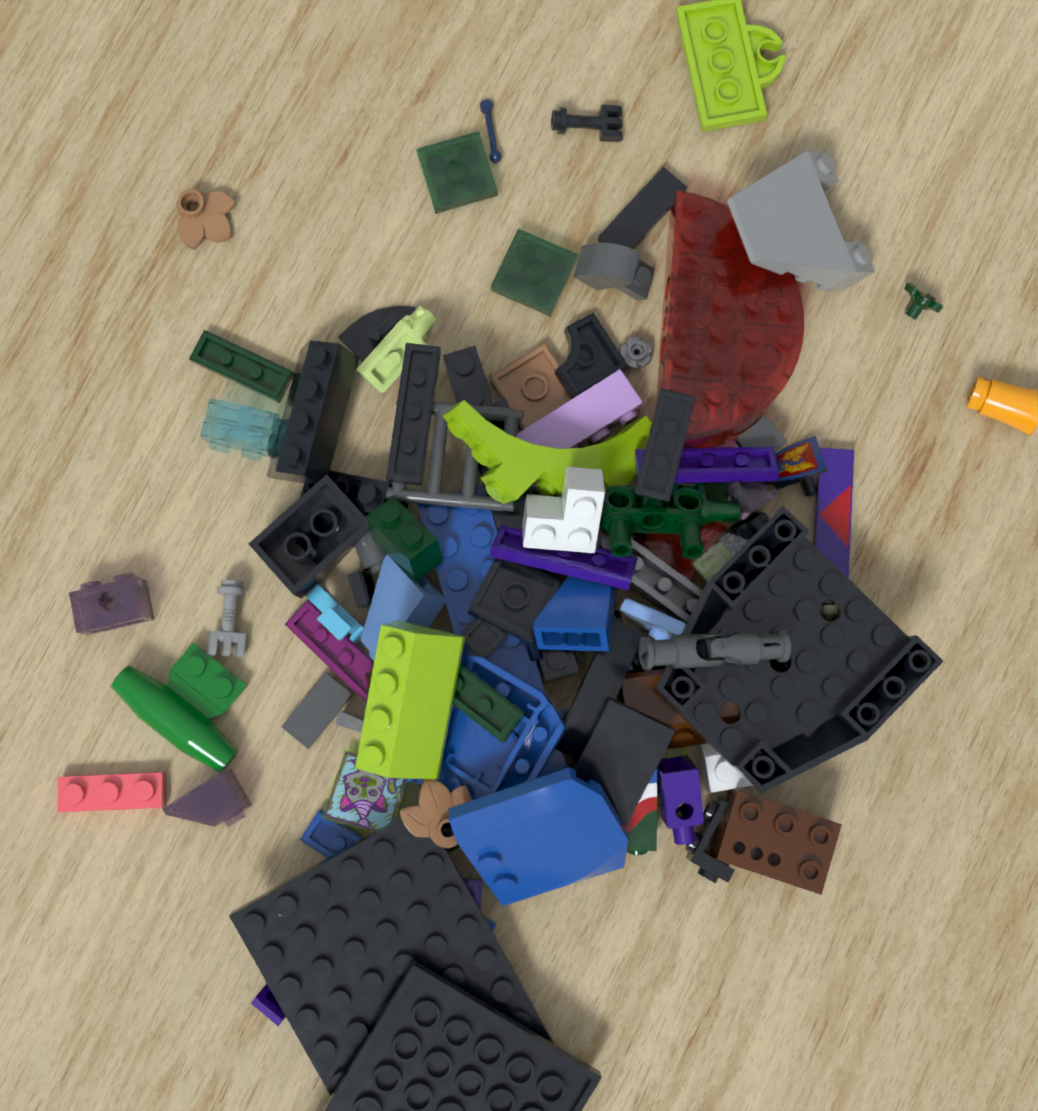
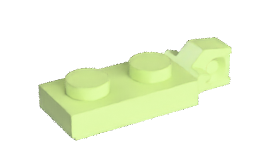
M419 306L410 316L406 315L394 326L356 370L378 392L384 393L402 372L406 343L427 345L424 342L427 338L425 333L437 319L429 310Z

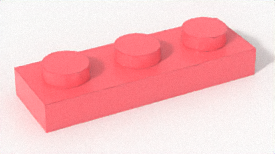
M166 772L58 777L57 812L166 807Z

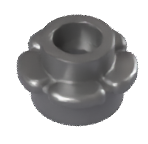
M633 336L628 338L627 343L621 346L620 355L630 368L645 367L652 360L651 353L653 348L648 340H642L639 336ZM634 350H639L640 354L635 355Z

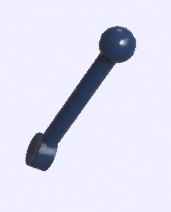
M485 99L480 103V110L485 114L491 147L489 159L493 163H499L502 155L497 149L491 112L493 111V103Z

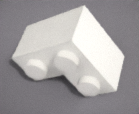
M566 467L562 497L526 494L522 523L523 547L595 553L605 495L602 470Z

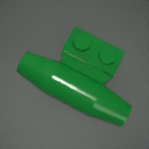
M194 643L189 646L170 669L167 685L130 665L125 667L112 682L111 688L140 720L189 757L222 773L239 752L211 720L225 714L248 686Z

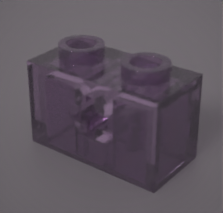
M127 573L113 577L114 582L101 585V581L87 582L80 585V590L69 592L76 633L93 635L155 620L147 580L135 577L134 573ZM112 597L116 598L117 602L111 604V609L107 608V604L112 602Z

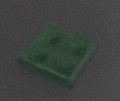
M479 131L416 149L435 214L498 196V190Z
M518 228L491 284V291L551 317L577 263L579 254Z

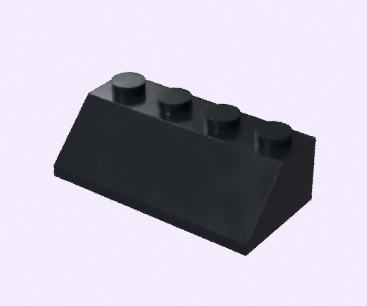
M310 340L300 349L267 477L315 485L326 474L329 476L359 362V357L339 343Z

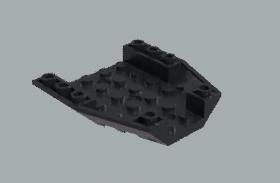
M784 506L706 583L681 635L716 633L723 635L722 638H728L736 632L756 631L758 634H774L776 630H786L791 641V653L787 669L783 672H776L772 669L770 660H760L758 664L737 665L725 662L719 666L678 669L673 668L672 665H666L656 686V689L676 712L728 764L761 793L867 741L943 663V660L917 635L907 636L805 537L809 530ZM825 601L833 602L838 608V615L833 621L823 619L820 614V607ZM697 640V654L700 658L706 660L702 655L705 640ZM727 702L735 704L739 710L737 720L730 724L725 723L720 717V708Z

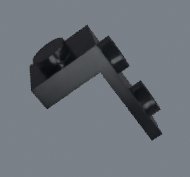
M718 796L716 801H709L703 812L705 822L699 833L694 831L696 841L686 844L685 850L689 852L686 858L700 867L697 873L714 883H717L719 878L729 882L735 871L730 866L704 852L730 802Z

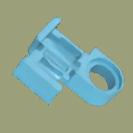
M317 583L305 595L322 612L317 620L339 641L348 633H351L352 635L349 639L357 643L361 639L364 627Z

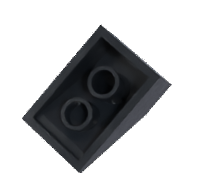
M326 474L248 544L294 596L302 599L317 583L319 584L332 572L370 529L366 517Z

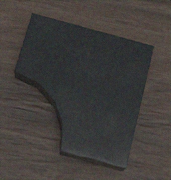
M594 313L565 328L564 334L568 341V357L556 369L554 374L570 399L575 398L619 369L622 373L628 370L629 366L624 362L625 360L621 357L618 349Z

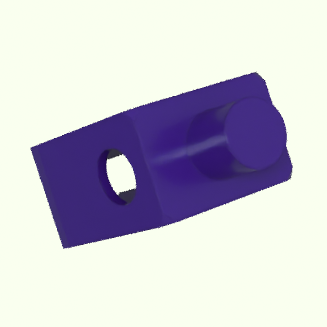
M687 755L662 758L657 766V794L661 818L667 828L673 830L675 844H691L696 841L694 826L704 823L699 769Z

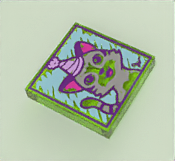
M345 750L322 818L364 832L373 833L397 819L408 781L404 778H387L355 769L358 754Z

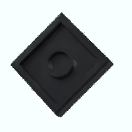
M495 558L468 609V614L532 645L535 639L534 621L561 587L563 581L538 568Z

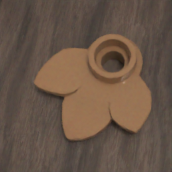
M193 189L182 192L176 204L177 211L181 216L177 230L182 241L193 250L200 245L204 238L213 242L228 241L231 238V226L225 214L234 208L235 202L226 193L217 190L206 194ZM192 204H199L198 209L189 211Z
M424 779L419 795L420 806L405 807L400 810V816L405 827L414 836L430 837L437 846L452 848L458 845L454 833L445 837L441 833V827L445 823H450L449 808L472 801V797L466 785L459 786L450 793L448 788L435 779Z

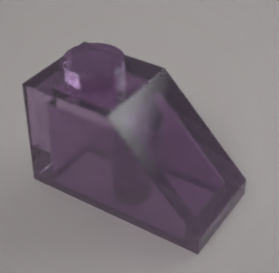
M226 770L162 809L165 815L214 827L225 823L227 827H230L246 817L244 810L251 807L252 804L233 771Z

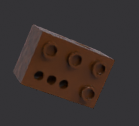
M738 789L728 790L725 799L730 802L716 827L708 854L716 860L822 895L842 824Z

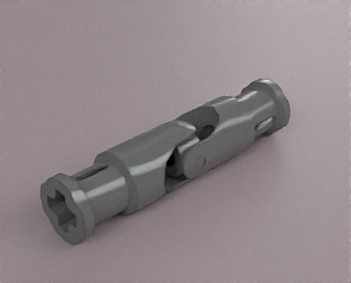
M776 630L774 634H758L756 631L736 632L728 638H722L723 635L716 633L672 635L670 639L651 640L650 637H641L639 660L643 670H651L653 666L672 665L675 669L719 666L725 662L747 665L758 664L760 660L777 659L778 662H787L791 653V641L786 630ZM697 640H705L702 655L706 660L700 658L697 654Z

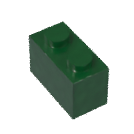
M394 497L366 516L373 540L415 582L419 581L443 562L438 539Z

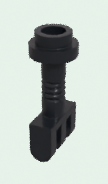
M601 105L599 116L590 117L588 115L567 114L566 107H559L558 110H552L551 130L557 131V134L564 135L566 128L599 130V141L620 142L623 140V132L619 129L623 127V120L618 117L622 116V107L618 105Z

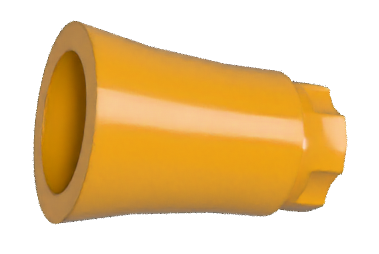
M978 376L975 378L966 399L965 405L967 408L977 410V414L1009 425L1028 436L1034 432L1038 425L1037 389L1012 385L993 378L990 380Z

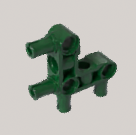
M685 438L683 448H699L689 438ZM674 483L669 502L635 494L636 485H614L605 490L600 525L609 532L611 554L615 557H626L632 553L631 533L679 534L683 557L695 559L700 557L704 551L700 532L702 527L707 525L708 522L737 523L738 518H740V503L738 500H709L705 495L703 483Z

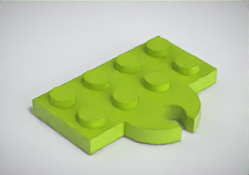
M711 0L676 7L675 15L701 132L765 121L767 111L762 89L770 87L779 78L786 61V55H779L774 60H766L761 56L760 52L762 50H771L773 52L781 50L783 45L781 38L769 28L761 25H747L741 0Z

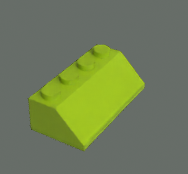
M399 620L381 624L355 769L387 778H439L465 641L464 636Z

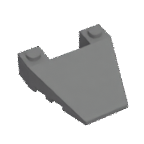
M805 151L727 199V203L752 264L781 275L786 272L796 275V281L805 283L810 280L818 283L817 289L823 291H840L849 288L874 273L875 269L871 262V252L863 241H844L824 193L825 190L839 182L835 172V162L827 151Z

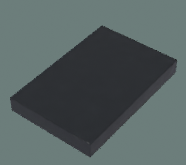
M609 697L572 769L576 771V777L584 782L593 780L602 786L621 821L627 826L675 733V728Z

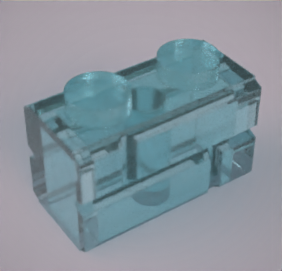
M211 398L208 403L200 437L209 443L208 448L228 453L229 448L242 451L241 456L261 461L262 456L272 457L282 419L274 412Z

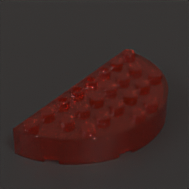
M677 190L669 214L656 405L661 388L696 396L683 448H707L713 445H722L744 433L764 416L780 395L799 360L804 336V309L801 293L794 274L786 272L781 275L750 262L730 208L727 205L701 195Z

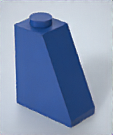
M568 576L534 621L533 629L538 649L609 651L618 588Z

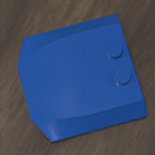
M462 656V664L527 712L508 740L502 743L456 706L452 705L439 778L435 780L446 786L450 793L455 788L466 785L472 800L539 778L567 726L545 692L485 657ZM404 778L405 780L409 781L410 783L416 782V783H418V784L421 785V786H422V783H423V781H424V779H406V778Z
M570 767L449 808V822L458 845L502 906L624 868L628 846L626 827L602 786L593 780L584 782L577 778L576 771Z

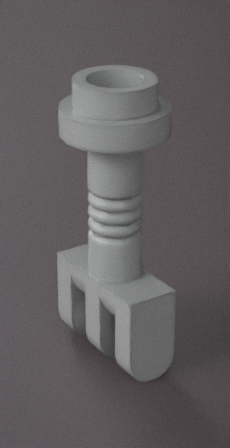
M222 580L221 586L217 588V594L224 595L221 631H209L207 655H216L217 642H222L221 656L229 657L231 643H235V657L242 658L245 650L246 633H235L234 630L237 597L244 596L245 589L242 588L241 581Z

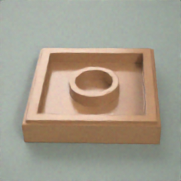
M545 342L489 376V381L500 398H506L510 408L524 411L522 422H518L521 430H524L571 400L554 374L556 369L560 367V364Z

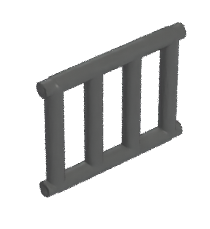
M434 401L432 415H435L427 490L406 488L407 484L393 482L392 488L388 487L386 499L389 500L394 497L399 502L513 512L515 509L514 501L502 504L491 496L476 495L479 462L472 456V449L468 445L466 447L462 493L441 491L448 422L442 416L457 403ZM470 405L485 420L504 422L503 431L517 437L518 422L521 423L524 417L523 410Z

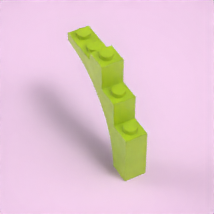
M465 400L452 406L442 416L448 422L447 426L451 433L457 438L463 439L472 449L471 453L475 460L489 468L480 479L486 485L487 493L494 500L502 504L517 500L534 482L537 484V490L542 496L562 497L566 467L602 470L605 490L614 485H627L636 476L635 449H646L652 425L648 417L643 416L631 421L614 436L599 444L585 448L557 449L531 444L505 433L485 420Z

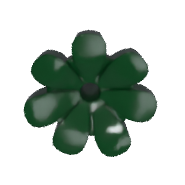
M906 283L904 290L909 292L912 304L905 312L909 317L916 320L923 309L933 310L937 313L943 309V305L936 302L937 299L930 294L923 296V293L914 284Z

